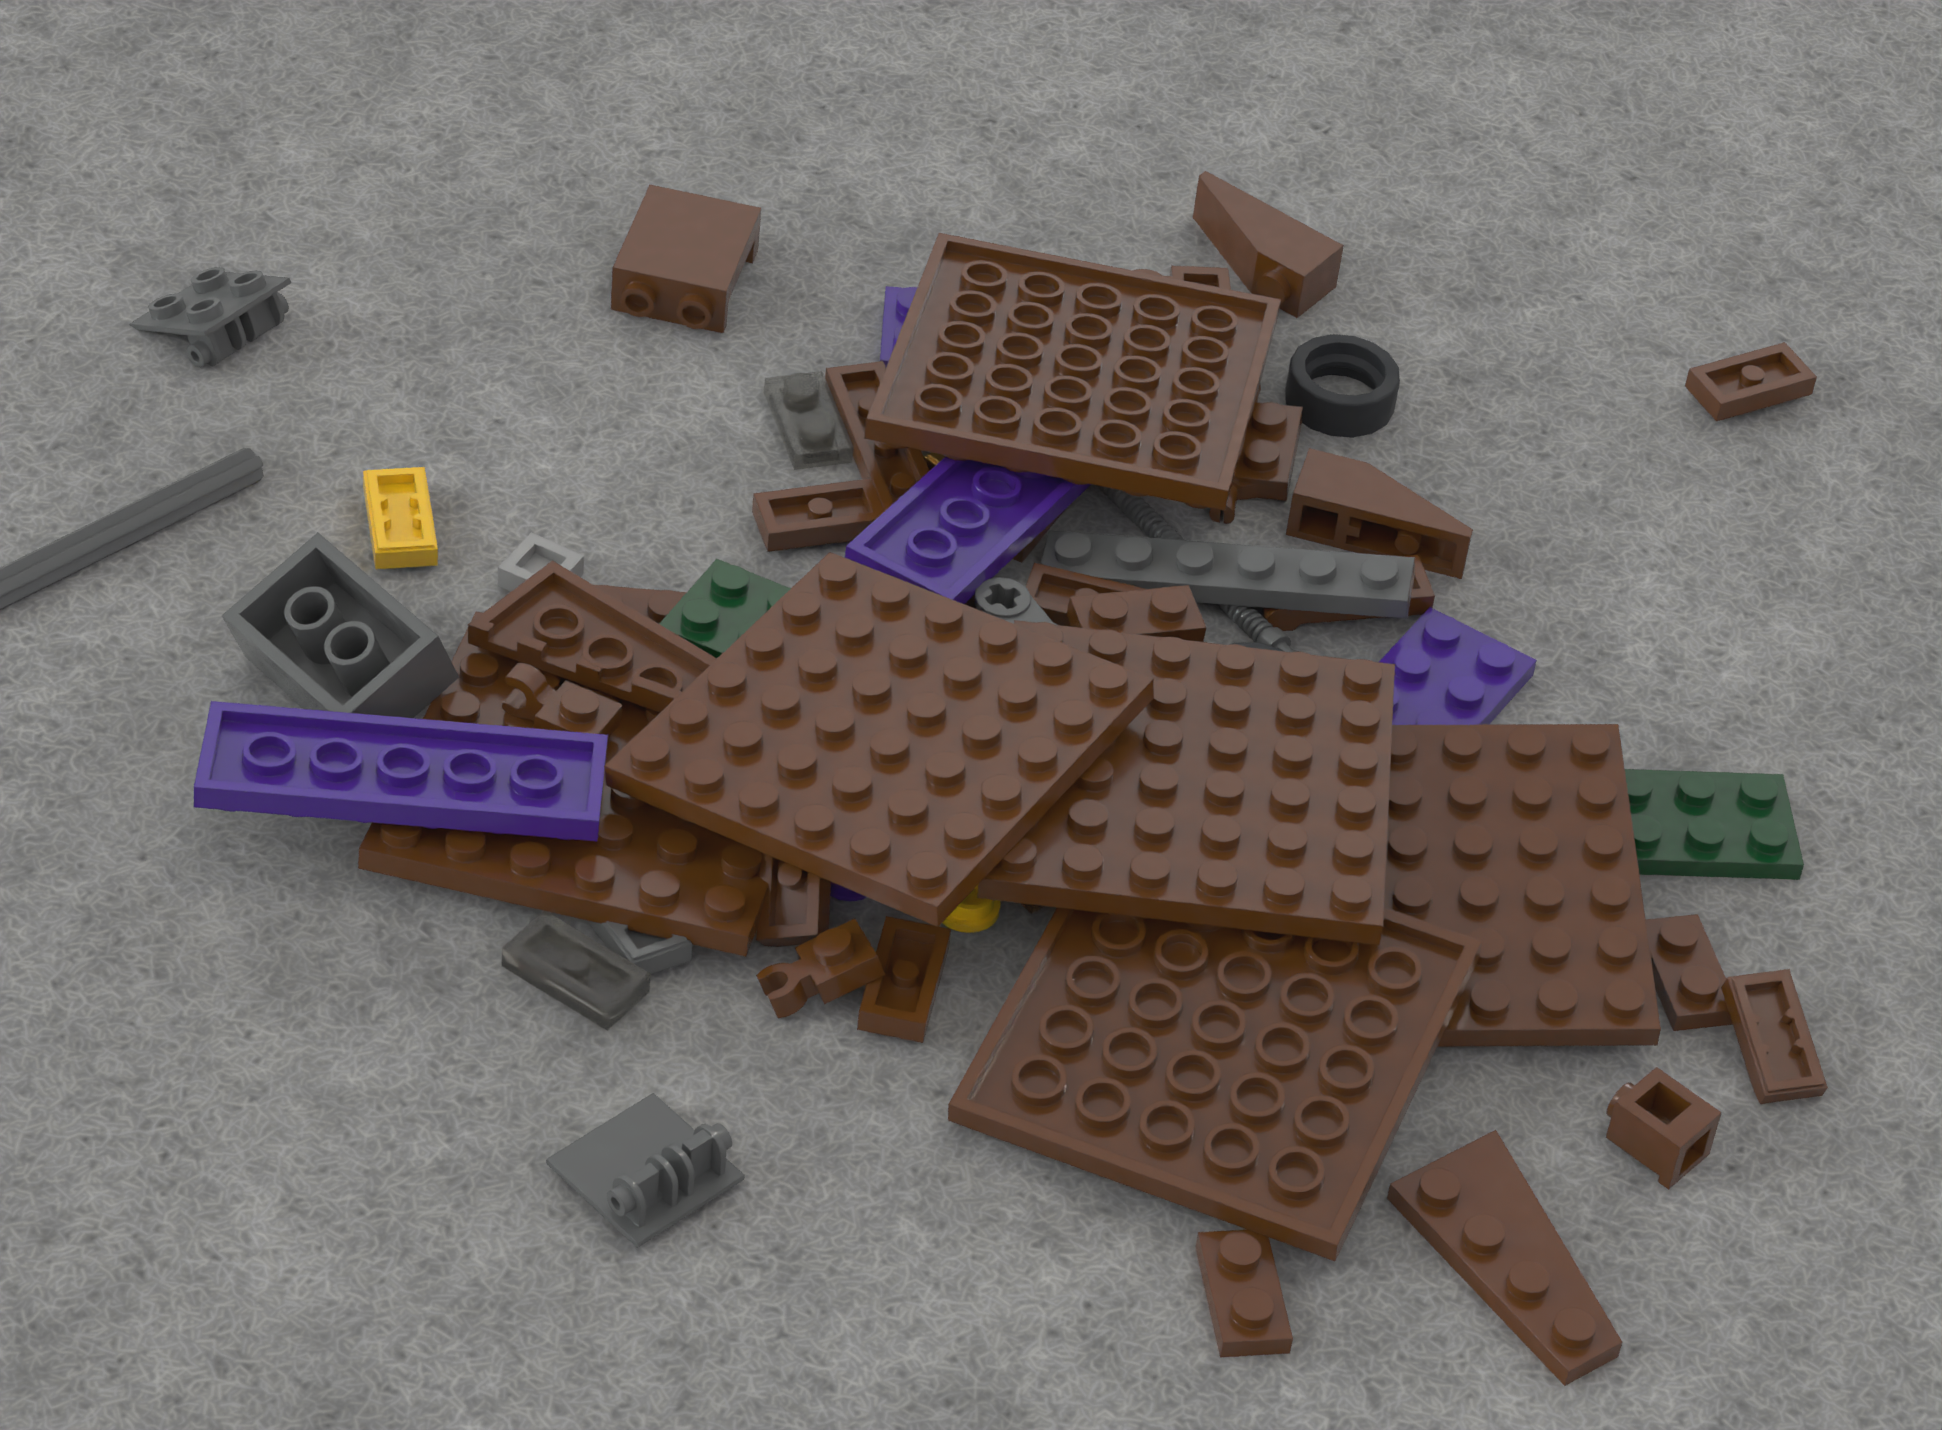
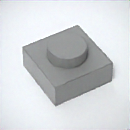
M531 532L498 567L497 586L513 591L552 560L581 577L584 574V555Z

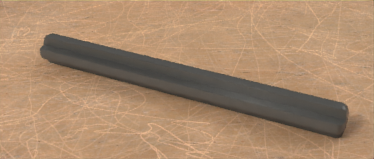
M242 448L0 567V610L259 482L264 476L261 458L256 456L250 448Z

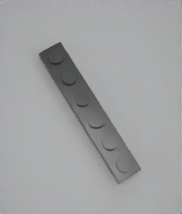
M1048 530L1040 563L1145 589L1189 585L1197 603L1405 619L1408 618L1415 576V557Z

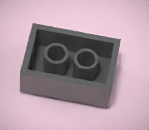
M318 532L222 615L244 656L303 709L414 718L459 678L439 636Z

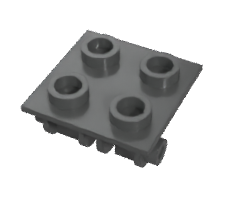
M223 267L209 268L194 275L191 278L192 285L181 292L165 295L152 301L148 305L149 312L129 323V325L136 330L187 335L190 346L187 347L189 360L197 367H202L205 364L213 367L233 354V348L240 350L246 345V340L252 342L258 336L284 321V314L288 312L289 306L285 297L278 291L291 284V280L288 277L263 275L262 271L258 270L234 273L225 272Z
M654 1093L546 1159V1164L637 1248L737 1185L745 1178V1175L726 1158V1150L732 1147V1138L723 1125L719 1123L713 1126L701 1124L693 1129Z

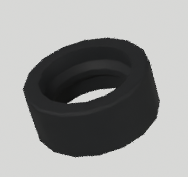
M1338 334L1312 338L1298 346L1290 359L1285 387L1286 405L1302 407V423L1320 433L1349 438L1373 434L1386 426L1394 414L1400 384L1399 367L1392 356L1374 342L1356 336ZM1327 375L1347 376L1361 381L1373 391L1359 395L1337 394L1323 389L1312 380Z

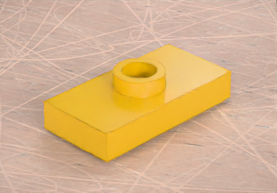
M425 467L363 471V489L375 569L438 566V546Z

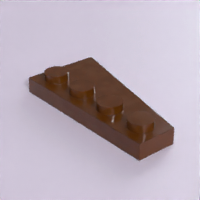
M553 560L468 624V643L531 665L659 713L717 659Z
M1496 1130L1390 1183L1387 1199L1564 1386L1619 1356L1622 1346L1621 1338Z

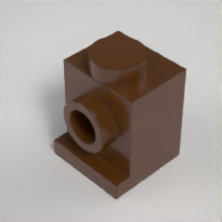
M1656 1067L1636 1085L1631 1082L1624 1084L1613 1096L1606 1111L1607 1116L1611 1118L1606 1138L1659 1175L1658 1182L1669 1190L1710 1154L1722 1112Z

